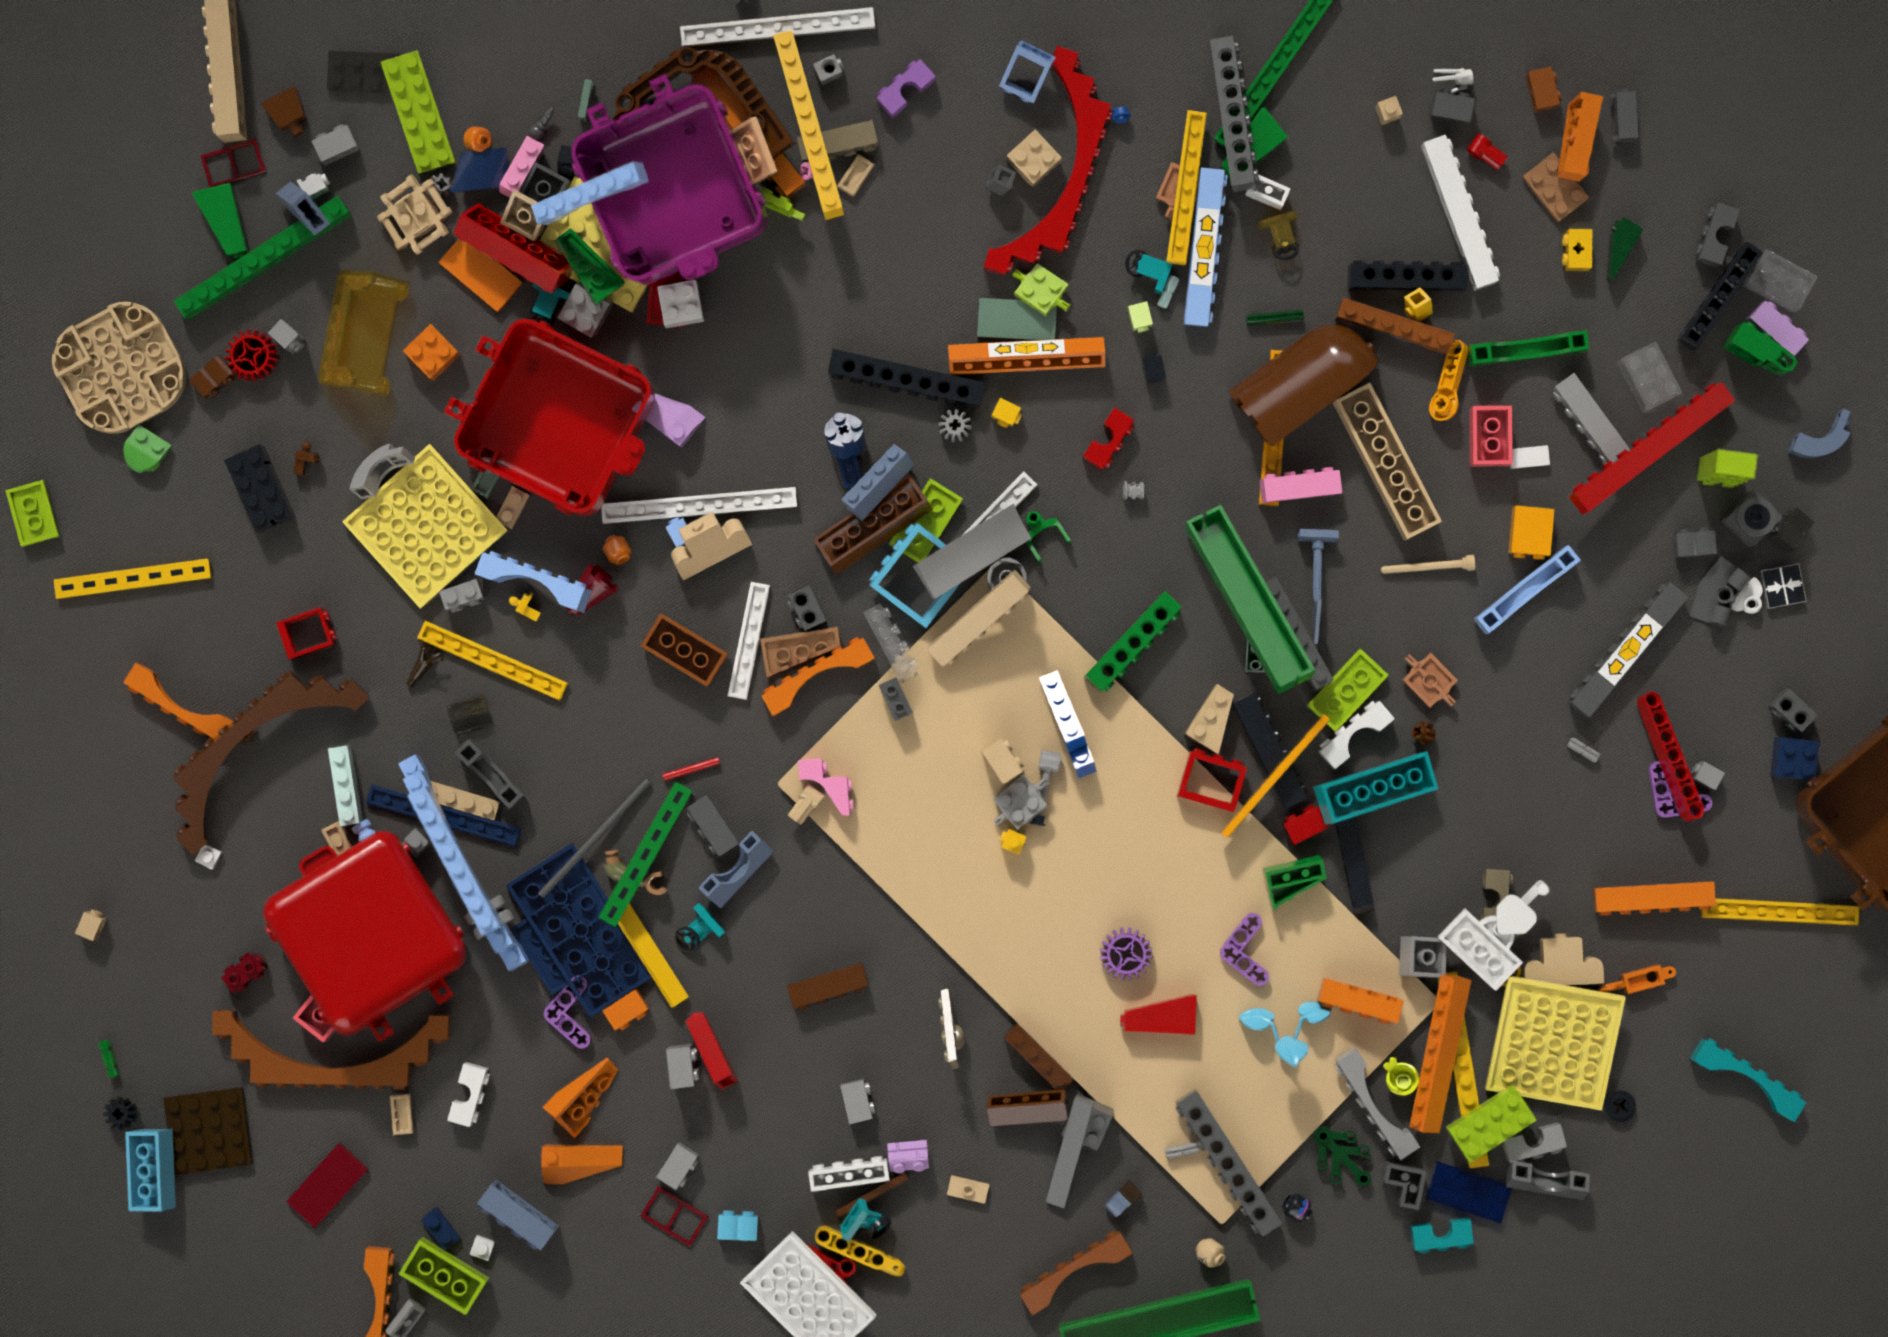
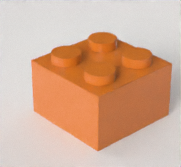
M432 324L403 350L432 381L441 375L461 355Z

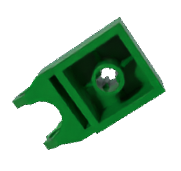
M1743 322L1734 327L1722 346L1753 367L1761 366L1776 375H1785L1787 371H1793L1797 364V360L1791 352L1773 341V337L1768 333L1763 332L1762 334L1756 330L1757 327L1750 322ZM1786 357H1789L1792 360L1791 367Z

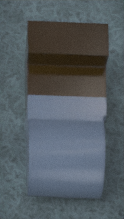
M1128 1180L1107 1201L1105 1207L1114 1217H1117L1142 1195V1192Z

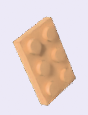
M757 117L749 118L732 129L754 184L757 185L775 174L777 169Z

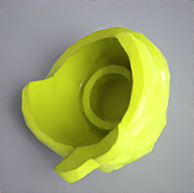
M1394 1057L1390 1058L1389 1063L1383 1065L1387 1070L1386 1083L1391 1092L1396 1095L1406 1096L1417 1089L1419 1075L1412 1065L1397 1063Z

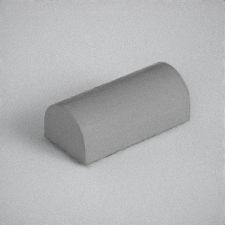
M409 1298L385 1330L386 1333L391 1337H406L426 1309L416 1300Z

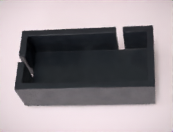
M258 444L224 460L256 532H264L275 527V523L281 524L296 517L274 467L269 464L271 460L263 445Z

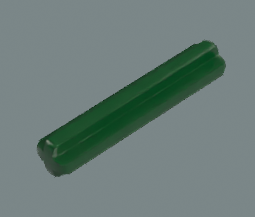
M1303 310L1248 314L1246 316L1247 325L1302 321L1304 314Z

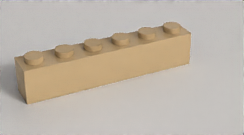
M1013 570L928 646L927 651L942 667L947 663L951 665L958 658L956 655L960 651L966 652L972 646L971 642L975 638L979 640L986 634L985 629L989 626L994 627L1001 620L999 617L1002 614H1009L1015 608L1014 604L1018 600L1022 602L1029 596L1030 585L1016 570Z

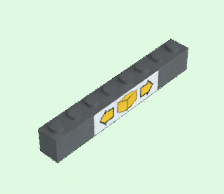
M1662 583L1655 591L1657 595L1653 599L1650 598L1643 607L1645 609L1641 614L1637 613L1631 620L1633 624L1630 628H1625L1618 636L1620 640L1616 644L1613 643L1607 649V656L1597 661L1594 665V668H1596L1592 674L1588 673L1583 678V685L1580 689L1576 688L1570 694L1571 700L1568 703L1586 718L1591 717L1687 600L1688 596L1673 583Z

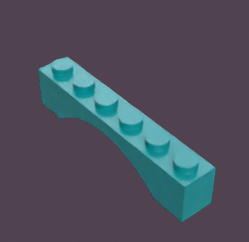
M1710 1038L1708 1040H1700L1689 1059L1710 1071L1719 1069L1733 1070L1748 1076L1764 1091L1773 1111L1789 1121H1796L1807 1103L1802 1100L1803 1096L1794 1090L1789 1092L1785 1089L1786 1085L1778 1080H1775V1082L1768 1079L1769 1074L1760 1069L1758 1072L1751 1068L1752 1064L1744 1059L1741 1061L1734 1058L1735 1053L1728 1049L1721 1050L1718 1048L1719 1044Z

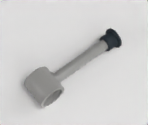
M1041 751L1038 769L1044 770L1043 778L1048 783H1050L1051 773H1058L1061 753ZM1047 785L1043 790H1041L1042 797L1045 801L1047 798L1049 785ZM1044 810L1030 821V824L1045 826Z

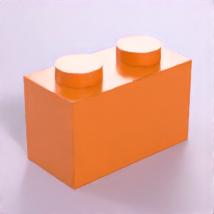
M635 989L604 1009L603 1013L614 1030L620 1028L623 1031L631 1025L629 1021L635 1017L637 1020H640L646 1016V1010L650 1007L639 990Z

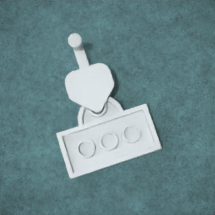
M1539 880L1521 899L1516 895H1508L1497 905L1496 916H1487L1480 921L1464 908L1438 935V938L1496 991L1523 963L1509 948L1513 944L1514 934H1525L1535 924L1536 914L1528 904L1538 894L1547 895L1549 887L1542 880Z

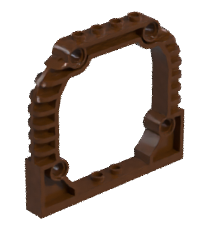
M684 47L680 50L676 49L669 54L670 58L656 63L652 71L641 74L637 82L626 85L622 89L623 92L615 100L618 110L615 112L613 120L616 121L620 119V116L643 107L644 100L654 94L649 81L666 74L671 82L681 73L696 74L708 67L718 71L726 78L749 113L746 120L752 117L761 119V130L773 160L796 144L741 64L733 57L720 51L701 50L697 52L690 47ZM692 53L693 60L687 63L685 57L687 54ZM665 83L659 85L660 89L665 86ZM626 99L631 101L628 108L623 107V102Z

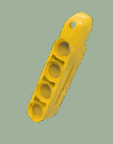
M820 1226L816 1230L815 1241L825 1248L893 1276H902L906 1270V1267L899 1259L886 1254L877 1247L852 1237L850 1242L847 1241L848 1245L845 1248H839L836 1242L839 1239H843L840 1231L828 1226ZM821 1231H826L829 1234V1239L821 1240L818 1234ZM857 1247H863L866 1253L863 1256H858L854 1250ZM881 1255L884 1260L882 1263L876 1264L872 1260L873 1256Z

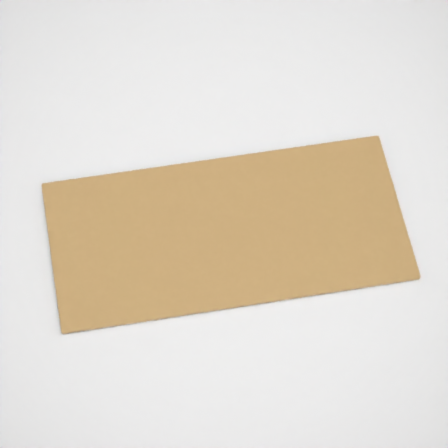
M988 569L800 759L822 758V761L826 762L827 774H824V778L847 776V780H851L852 791L848 792L849 799H853L854 811H850V815H842L820 783L808 779L800 780L798 762L779 780L778 785L795 803L798 802L799 796L808 784H811L825 796L818 806L810 812L809 816L1097 1102L1113 1108L1112 1117L1220 1224H1223L1242 1204L1239 1199L1235 1201L1229 1193L1231 1187L1228 1182L1224 1184L1218 1176L1221 1172L1217 1166L1213 1168L1207 1157L1210 1154L1206 1149L1202 1151L1198 1144V1153L1186 1156L1183 1154L1181 1157L1171 1159L1166 1157V1148L1178 1145L1181 1147L1183 1144L1199 1140L1197 1134H1191L1186 1126L1189 1123L1186 1117L1181 1118L1175 1109L1178 1106L1175 1101L1192 1090H1197L1251 1176L1260 1187L1352 1093L1345 1084L1347 1081L1345 1076H1340L1334 1066L1337 1064L1334 1059L1350 1048L1355 1047L1368 1065L1364 1068L1366 1079L1434 1010L1436 996L1417 977L1399 976L1400 960L1321 882L1273 910L1269 903L1262 868L1297 859L1251 813L1245 817L1228 838L1220 834L1243 807L1239 801L1237 802L1235 812H1229L1176 796L1189 752L1115 679L1113 680L1115 684L1108 692L1103 690L1100 693L1084 676L1097 661L1030 595L1022 602L1018 600L1014 604L1015 608L1009 614H1002L999 617L1001 620L994 627L989 626L985 629L986 634L979 640L975 638L971 642L972 646L966 652L960 651L956 655L958 658L951 665L947 663L942 667L927 651V648L991 591L987 583ZM1006 573L1005 576H1001V579L1006 578L1009 574ZM1103 668V674L1110 677L1111 675ZM1055 671H1058L1096 766L1097 772L1082 778L1077 776L1039 679ZM897 677L913 714L897 721L894 720L879 687L880 684ZM1000 739L1003 742L1005 740L1009 742L1013 749L1010 751L1014 758L1018 756L1024 765L1021 768L1023 772L1003 785L981 753V751ZM1042 750L1061 753L1058 773H1051L1046 798L1048 806L1044 809L1043 814L1045 816V826L1030 824L1029 821L1020 830H1017L1009 820H1006L998 827L994 820L1002 812L994 799L1022 775H1025L1034 785H1037L1042 780L1044 770L1038 769ZM1194 759L1186 790L1230 803L1232 794ZM1010 829L1027 836L1020 854L1001 847L1002 843L999 840L1003 831L1007 832ZM1248 913L1258 914L1261 917L1262 924L1242 952L1268 972L1269 980L1262 986L1254 984L1220 956L1222 945ZM1249 917L1248 921L1250 923L1248 924V926L1245 927L1243 924L1241 928L1247 930L1248 933L1251 934L1252 930H1249V928L1251 927V925H1257V918ZM1121 927H1123L1124 933H1127L1128 927L1132 929L1131 934H1134L1136 929L1139 930L1137 937L1144 934L1145 938L1142 941H1150L1145 947L1152 948V951L1147 952V955H1151L1153 958H1146V962L1150 963V967L1143 965L1142 967L1146 972L1143 973L1141 970H1138L1137 972L1140 975L1138 978L1135 976V973H1132V980H1129L1128 974H1125V979L1121 980L1120 973L1117 978H1114L1115 971L1113 970L1108 974L1107 970L1110 966H1102L1107 960H1100V956L1105 955V953L1100 952V948L1106 949L1107 947L1102 944V941L1109 943L1110 940L1106 936L1109 934L1112 938L1115 937L1112 932L1113 930H1116L1117 934H1121ZM1242 931L1237 932L1235 935L1236 941L1239 943L1244 942L1246 934ZM1121 938L1114 945L1124 947L1130 938ZM1135 941L1133 953L1142 958L1141 946ZM1129 948L1126 951L1117 949L1123 955V960L1126 957L1135 958L1129 953L1131 951ZM1225 948V957L1227 958L1228 956H1231L1233 959H1235L1234 961H1232V963L1235 964L1237 958L1240 957L1241 954L1238 953V955L1236 956L1232 953L1233 948ZM1110 950L1111 961L1117 967L1119 954ZM1242 959L1239 962L1241 970H1247L1250 966L1247 959ZM1132 960L1127 961L1122 970L1132 969L1139 963ZM1254 965L1247 975L1250 976L1253 973L1257 977V982L1259 980L1263 981L1265 979L1263 977L1264 972H1256L1254 969L1257 966ZM1323 977L1404 1000L1398 1023L1390 1021L1389 1024L1379 1022L1378 1018L1373 1016L1370 1019L1359 1016V1012L1352 1011L1351 1014L1340 1011L1341 1007L1334 1005L1331 1008L1330 1016L1324 1021L1309 1023L1307 1020H1304L1297 1040L1306 1043L1309 1051L1296 1067L1281 1059L1275 1051L1276 1039L1271 1026L1265 1030H1252L1238 1019L1243 1012L1250 1009L1263 1008L1269 1010L1274 1014V1020L1271 1022L1275 1024L1279 1039L1283 1036L1294 1038L1300 1018L1302 1017L1298 1014L1299 1006L1305 1002L1322 1003L1317 998ZM1188 994L1197 995L1195 1035L1124 1031L1123 1027L1120 1026V1015H1124V1010ZM1199 1109L1191 1110V1118L1196 1119L1200 1116ZM1208 1125L1201 1128L1202 1135H1208L1211 1132V1127ZM1214 1142L1211 1146L1214 1152H1218L1222 1148L1220 1142ZM1231 1159L1223 1160V1168L1227 1169L1232 1166ZM1241 1175L1233 1178V1184L1240 1185L1243 1182ZM1245 1193L1243 1197L1244 1201H1246L1253 1193Z

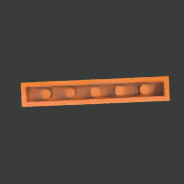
M1712 881L1593 888L1594 911L1600 912V916L1612 915V911H1619L1620 915L1632 914L1631 910H1639V913H1651V909H1659V912H1671V908H1679V911H1691V907H1699V910H1710L1711 906H1716L1715 883Z

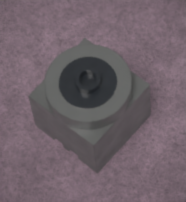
M1753 490L1746 493L1720 521L1727 528H1730L1747 547H1751L1768 534L1783 517L1768 500Z

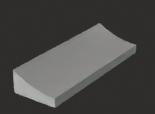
M1012 504L913 567L934 600L1030 540L1031 537L1024 527L1015 505Z

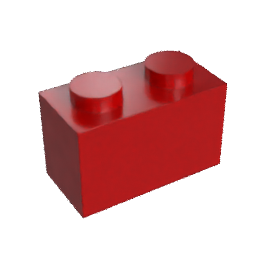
M1313 805L1302 809V814L1296 816L1294 813L1285 818L1286 822L1282 823L1292 845L1329 828V825L1324 823L1319 806L1313 807Z

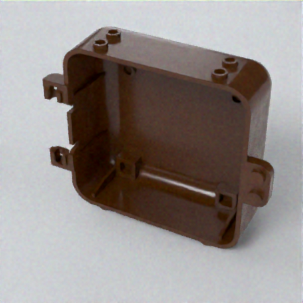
M1886 716L1878 728L1818 778L1813 777L1806 783L1807 787L1799 793L1796 799L1798 815L1814 833L1805 843L1817 856H1820L1827 848L1859 887L1851 897L1861 910H1864L1872 903L1876 908L1884 912H1888V716ZM1817 839L1822 842L1819 846L1814 842ZM1863 894L1867 896L1865 900L1861 898Z

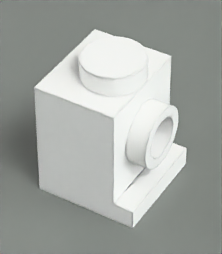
M325 173L322 175L311 174L305 178V181L297 180L300 188L311 199L330 191L327 186L330 182Z

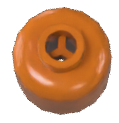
M474 126L466 130L463 141L466 148L470 151L482 152L491 147L492 135L486 128Z
M612 535L605 540L603 552L610 563L621 565L630 559L631 548L624 537Z

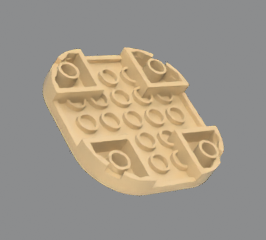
M132 302L111 304L107 306V309L75 326L68 327L57 339L54 354L52 353L54 373L56 378H59L74 406L75 413L87 426L103 433L117 434L126 432L166 411L181 397L186 384L184 362L163 322L150 309Z

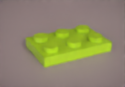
M45 480L5 490L21 547L60 537Z

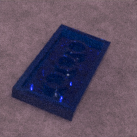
M1437 1161L1425 1198L1501 1224L1512 1188L1506 1187V1183Z

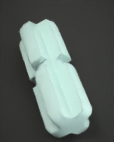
M1172 275L1169 276L1164 288L1165 291L1162 292L1157 303L1158 306L1162 308L1168 307L1179 278Z

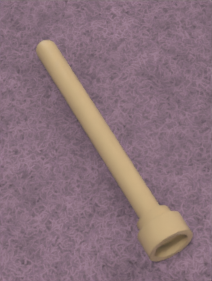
M1466 555L1462 560L1383 566L1381 573L1390 574L1461 567L1467 571L1475 570L1474 555Z

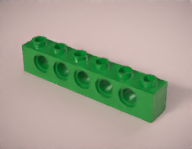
M1164 591L1090 669L1084 678L1100 693L1103 690L1108 692L1115 684L1113 680L1117 676L1121 678L1127 672L1126 666L1130 662L1134 664L1141 657L1139 652L1143 648L1147 650L1155 642L1152 638L1156 634L1160 636L1168 628L1166 626L1167 622L1170 619L1173 622L1181 614L1179 610L1182 606ZM1158 610L1165 613L1164 620L1157 619L1156 612ZM1143 625H1150L1152 633L1145 634L1142 629ZM1130 639H1137L1139 647L1132 648L1129 644ZM1119 652L1123 653L1126 656L1125 662L1117 661L1116 654ZM1106 666L1112 669L1113 673L1110 677L1103 674V668Z

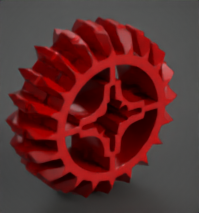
M247 329L246 336L240 331V338L234 335L235 343L228 342V345L232 348L225 350V352L230 354V356L225 357V360L231 361L227 366L233 368L232 372L234 375L238 373L237 378L242 379L244 377L246 382H249L250 378H252L253 382H257V376L264 380L263 373L270 376L271 373L268 369L275 370L276 368L272 365V362H278V359L273 357L279 354L278 351L273 350L276 344L271 343V337L266 338V333L262 332L259 335V331L256 329L253 335L251 330ZM249 341H260L264 347L253 348ZM243 346L244 351L237 359L238 351ZM250 350H251V352L255 353V354L253 355V358H254L253 360L250 359V358H248V357L251 356V355H250ZM266 353L265 362L261 366L260 359ZM251 363L255 370H243L240 364Z

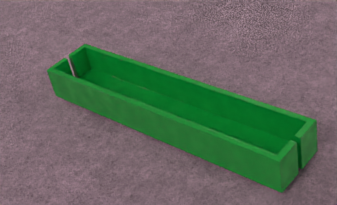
M1219 505L1205 512V517L1200 514L1186 521L1185 530L1277 693L1280 694L1294 687L1295 682L1299 685L1313 678L1315 668L1223 507Z
M1245 1279L1059 1324L1061 1337H1194L1261 1320L1255 1302L1252 1283L1250 1279Z

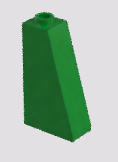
M1265 107L1260 109L1251 122V126H1248V133H1252L1254 144L1250 145L1251 151H1255L1256 163H1253V166L1288 138L1287 134ZM1239 147L1236 152L1242 153L1245 148ZM1226 157L1220 169L1225 170L1224 175H1227V180L1231 182ZM1241 166L1239 171L1247 170L1248 166Z
M231 183L193 191L194 199L227 256L238 260L249 253L234 186Z

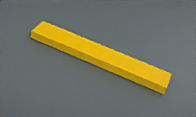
M629 904L618 925L667 1002L673 1008L689 996Z

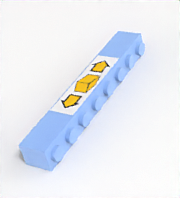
M1200 168L1183 325L1207 327L1208 323H1212L1213 311H1210V304H1214L1215 292H1212V285L1216 284L1217 273L1214 272V266L1218 265L1219 253H1216V247L1221 243V234L1218 233V228L1223 223V214H1220V209L1225 204V195L1222 194L1223 187L1227 185V175H1224L1225 170Z

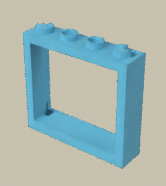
M916 522L915 525L911 524L904 532L906 534L905 538L902 541L899 539L893 547L895 550L891 556L887 555L881 562L883 567L880 571H875L869 579L871 581L869 585L927 628L959 584L937 597L923 617L879 585L918 532L939 548L946 546L945 543Z

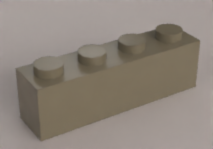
M873 120L821 132L829 161L837 159L839 155L852 156L856 154V151L864 150V152H870L875 150V147H878ZM802 136L797 137L802 162L809 163Z

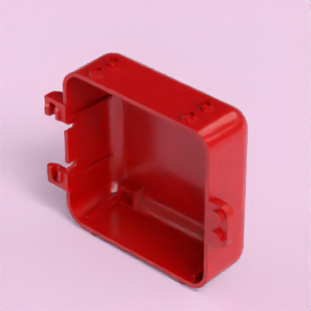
M531 319L515 321L508 328L501 344L482 335L475 351L492 359V366L487 370L474 395V402L468 405L451 397L444 410L445 414L461 421L454 436V445L457 452L468 460L466 464L483 473L487 470L554 503V507L569 516L572 513L579 516L595 514L602 507L618 473L624 476L634 474L646 451L644 442L637 438V435L655 400L653 386L637 367L631 364L625 366L554 331V328L544 321H540V323ZM487 342L492 344L490 351L485 349ZM641 401V406L636 413L632 408L637 402ZM455 406L460 408L458 414L452 412ZM497 460H498V461L504 463L505 465L502 466V465H500V464H498V463H496V462H497Z
M388 831L375 832L339 855L336 854L333 848L324 846L306 856L299 864L303 877L272 895L266 901L263 908L264 920L267 923V926L264 928L273 942L278 941L319 1006L320 1010L317 1012L326 1026L330 1024L337 1033L342 1035H354L369 1026L379 1043L394 1034L393 1029L384 1016L413 999L422 991L429 989L438 1005L453 997L454 994L444 979L459 970L466 960V945L463 941L464 933L459 926L455 927L446 914L410 857L412 856V851L407 843L402 844L395 834ZM444 987L447 993L441 996L438 990ZM382 1026L385 1032L379 1035L376 1029Z

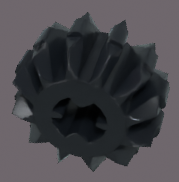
M119 1096L117 1100L111 1099L110 1105L104 1106L108 1112H104L103 1116L109 1117L105 1123L112 1122V1129L118 1127L119 1130H123L124 1126L129 1128L131 1127L130 1122L136 1121V1118L132 1115L137 1114L138 1111L132 1110L135 1107V1103L129 1105V1098H125L123 1101L122 1096ZM120 1110V1112H123L124 1115H117V1111Z

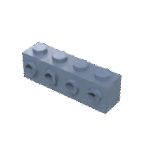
M893 444L871 469L859 479L856 485L841 499L853 515L863 521L915 464L905 451Z

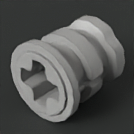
M1124 481L1123 499L1127 500L1128 497H1131V499H1136V497L1143 499L1144 482L1139 484L1131 482V484H1128L1127 481Z

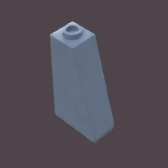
M289 182L275 193L285 207L313 235L318 234L330 224L310 196L292 182Z

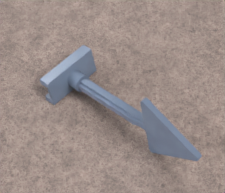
M1299 529L1297 534V541L1312 542V550H1314V606L1312 608L1314 644H1318L1322 550L1324 549V542H1337L1339 530Z

